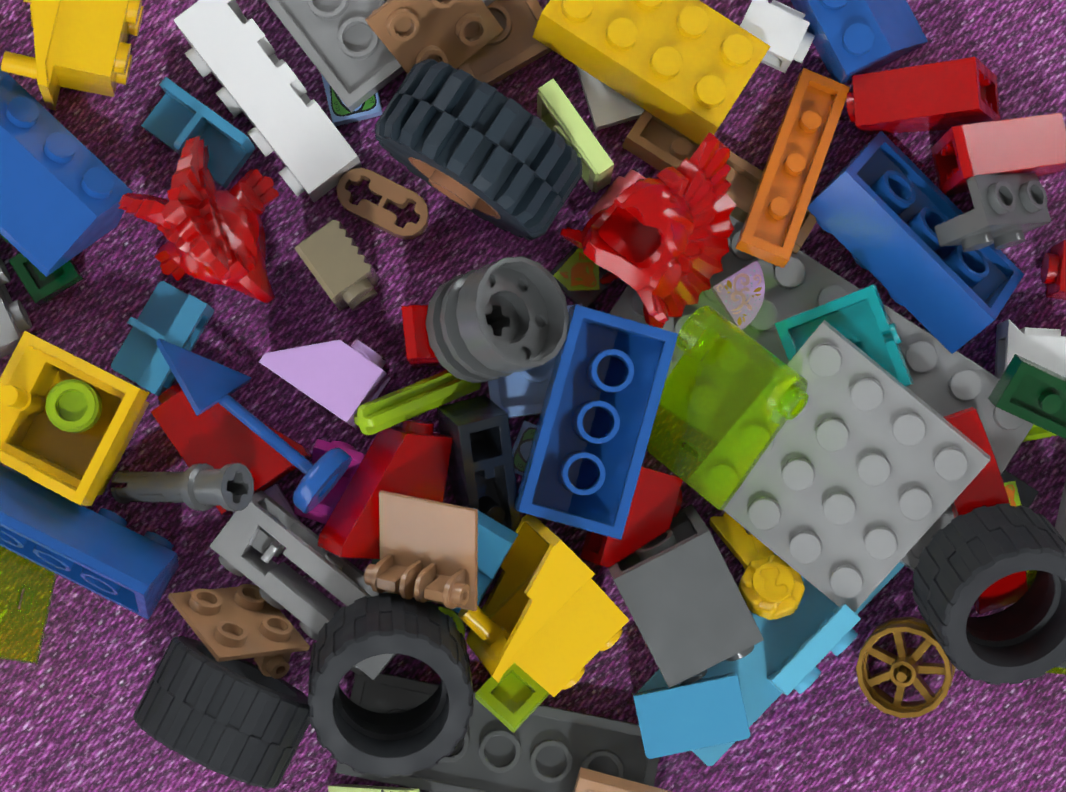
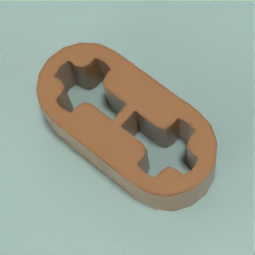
M365 168L349 170L344 173L338 182V199L344 210L352 216L404 240L414 239L422 235L426 230L430 219L429 210L424 199L417 193ZM363 180L369 181L368 188L370 192L381 199L379 204L377 205L367 199H362L358 205L352 204L353 196L348 191L351 184L360 186ZM390 203L404 209L408 203L415 204L414 212L420 219L416 224L407 222L404 228L398 227L397 216L387 210L386 207Z

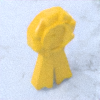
M726 512L723 517H711L710 526L745 568L739 583V591L748 609L752 613L768 620H776L793 614L797 610L805 591L801 575L779 556L774 555L773 551L749 531L747 534L744 527Z

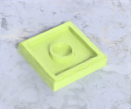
M554 78L538 88L537 115L546 123L547 127L563 137L567 145L574 148L577 156L582 160V179L592 192L597 193L610 184L614 163Z

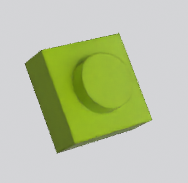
M514 663L503 674L499 683L491 676L475 693V698L514 733L548 697L549 693Z

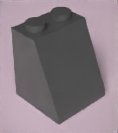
M692 504L679 510L678 514L672 518L669 530L613 566L608 567L669 688L677 684H692L706 675L708 668L724 660H739L750 654L754 649V645L764 640L709 529Z

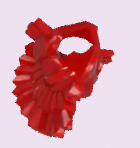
M710 132L690 159L685 158L677 169L673 166L663 169L656 175L658 179L651 177L637 180L636 183L619 194L609 208L596 213L587 222L582 231L567 227L566 229L562 228L560 235L572 242L578 248L583 249V253L595 264L609 271L599 280L602 284L620 278L636 290L643 302L645 321L653 327L663 328L669 317H682L686 305L698 304L700 293L711 289L710 278L712 275L723 271L721 259L722 256L729 252L727 238L730 237L734 230L729 215L737 206L727 194L732 185L726 180L731 170L730 166L726 163L730 157V149Z
M200 135L188 139L185 142V147L182 148L176 172L172 175L171 188L167 190L169 199L148 194L127 193L122 196L119 202V209L126 210L125 213L133 214L137 218L156 224L157 229L164 233L166 239L169 240L158 248L154 256L161 262L160 268L163 274H172L176 281H180L188 274L195 279L211 284L224 285L267 304L275 298L266 270L265 231L261 216L265 211V207L279 196V192L273 188V179L262 176L258 169L249 170L231 189L216 190L211 172L207 168L209 162L208 145L204 146V139L200 140Z

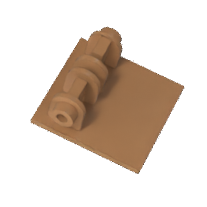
M388 0L377 10L372 11V14L365 19L372 31L383 42L407 74L415 64L427 59H434L438 63L442 61L457 69L504 30L482 0Z
M381 490L379 492L380 561L376 565L369 564L364 574L365 584L370 585L372 590L377 593L385 591L401 595L404 599L410 600L415 597L416 601L422 603L430 601L444 604L449 609L457 607L476 611L478 609V509Z
M243 584L237 587L196 589L194 591L169 593L168 599L217 662L254 658L264 676L279 679L285 676L290 669L288 662L293 652L308 651L310 648L309 644L280 609L273 607L261 597L259 593L260 588L257 585Z

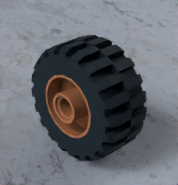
M434 59L421 61L412 67L375 124V138L379 141L381 147L390 152V155L406 166L410 172L481 219L491 222L504 231L511 232L514 236L524 237L527 240H534L546 233L582 175V160L577 156V152L573 147L565 143L563 137L547 127L545 122L536 115L522 108V105L511 98H507L489 84L475 79L471 74L461 69L457 70L450 64L442 61L438 63Z

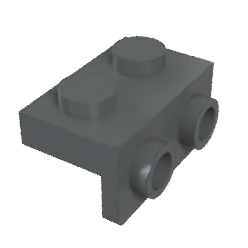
M1035 173L975 175L967 180L975 209L936 225L934 228L940 246L962 245L964 252L982 249L994 244L996 250L1013 247L1026 241L1024 233L1051 222L1047 208V194Z

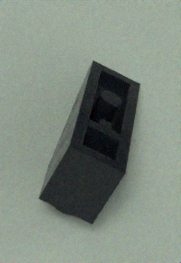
M485 395L437 407L440 434L453 438L448 474L457 505L478 509V511L515 532L521 522L520 512L514 509L518 493L508 414Z

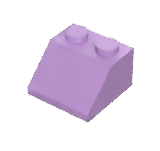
M339 339L268 352L259 361L355 429L358 425L355 424L353 416L357 413L359 405L377 399L390 380V377L382 369L386 364V361L382 359L383 357L359 340H356L352 347Z

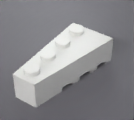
M198 0L174 19V22L192 47L184 54L203 78L212 72L223 86L216 92L217 96L234 117L243 112L254 127L247 134L265 157L273 151L286 166L278 173L297 197L305 191L312 201L316 202L338 185L344 173L362 166L358 155L318 103L307 96V90L283 59L279 60L274 54V48L253 19L247 20L243 15L236 0Z

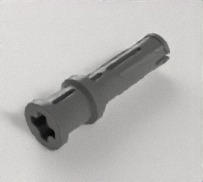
M207 463L193 464L185 472L121 470L115 473L111 481L112 483H127L126 488L111 487L112 496L119 503H185L195 511H206L213 506H222L223 509L228 511H242L251 502L254 492L252 474L246 466L240 463L227 464L221 469H214L213 466Z

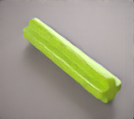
M445 370L359 405L357 413L353 416L354 422L360 427L362 434L373 435L477 391L481 387V382L471 383L456 378L448 370Z

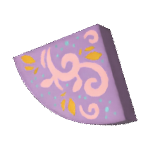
M757 260L712 287L713 293L739 333L746 329L754 320L764 299V275Z

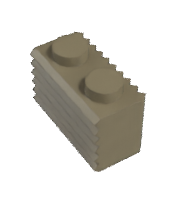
M330 221L294 248L340 311L348 306L352 311H355L367 304L378 294L374 287L378 285L379 277L340 221Z

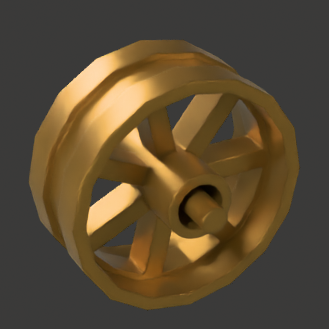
M915 617L892 618L877 626L861 648L856 665L858 683L867 700L883 713L899 718L920 717L936 709L947 696L956 669L925 620ZM903 632L919 635L925 639L916 649L907 648ZM893 633L898 655H894L875 645V643L881 637ZM931 645H934L944 663L923 662L922 655ZM869 654L892 667L871 676L868 665ZM918 673L945 675L942 686L934 694ZM891 679L897 685L895 697L889 696L877 684ZM913 684L925 700L903 701L906 687Z

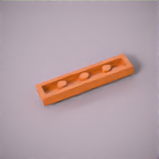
M806 68L802 69L797 77L735 249L781 268H784L788 263L843 110L847 93H849V86Z

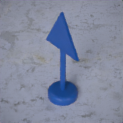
M160 338L157 340L158 348L195 414L199 416L219 403L305 474L294 491L293 503L305 514L312 511L346 472L351 464L352 457L340 448H333L327 451L313 465L230 396L248 384L252 377Z

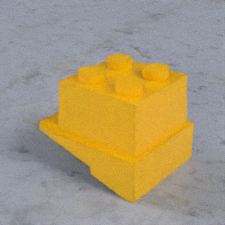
M23 0L30 3L35 58L5 51L2 58L1 71L37 79L38 87L47 109L56 111L61 87L114 97L117 83L127 84L133 55H130L131 44L127 43L129 34L134 36L139 34L144 6H141L142 0Z
M24 331L0 377V462L78 505L92 506L96 496L103 495L149 405V402L146 401L149 392ZM68 379L81 380L92 385L98 391L102 400V413L98 422L91 429L81 433H70L58 429L49 420L45 408L46 399L50 390L61 381Z
M526 514L515 531L518 536L500 566L503 571L483 608L481 609L478 606L476 611L461 608L458 617L471 629L465 640L498 683L503 674L515 663L549 694L555 697L562 689H569L580 680L585 672V665L599 651L609 649L618 641L623 632L622 627L629 619L594 582L592 577L595 573L538 518Z

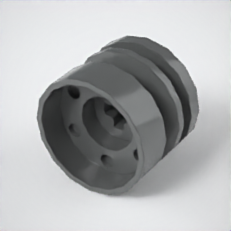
M519 256L499 259L477 270H471L465 274L455 276L439 286L428 304L425 324L429 345L439 363L456 378L471 383L496 380L500 377L509 376L514 372H522L542 366L555 357L567 338L569 314L565 295L555 277L540 263Z

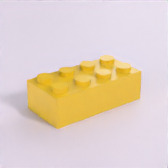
M550 0L542 11L532 36L698 145L702 143L709 132L713 135L715 134L771 47L700 0Z

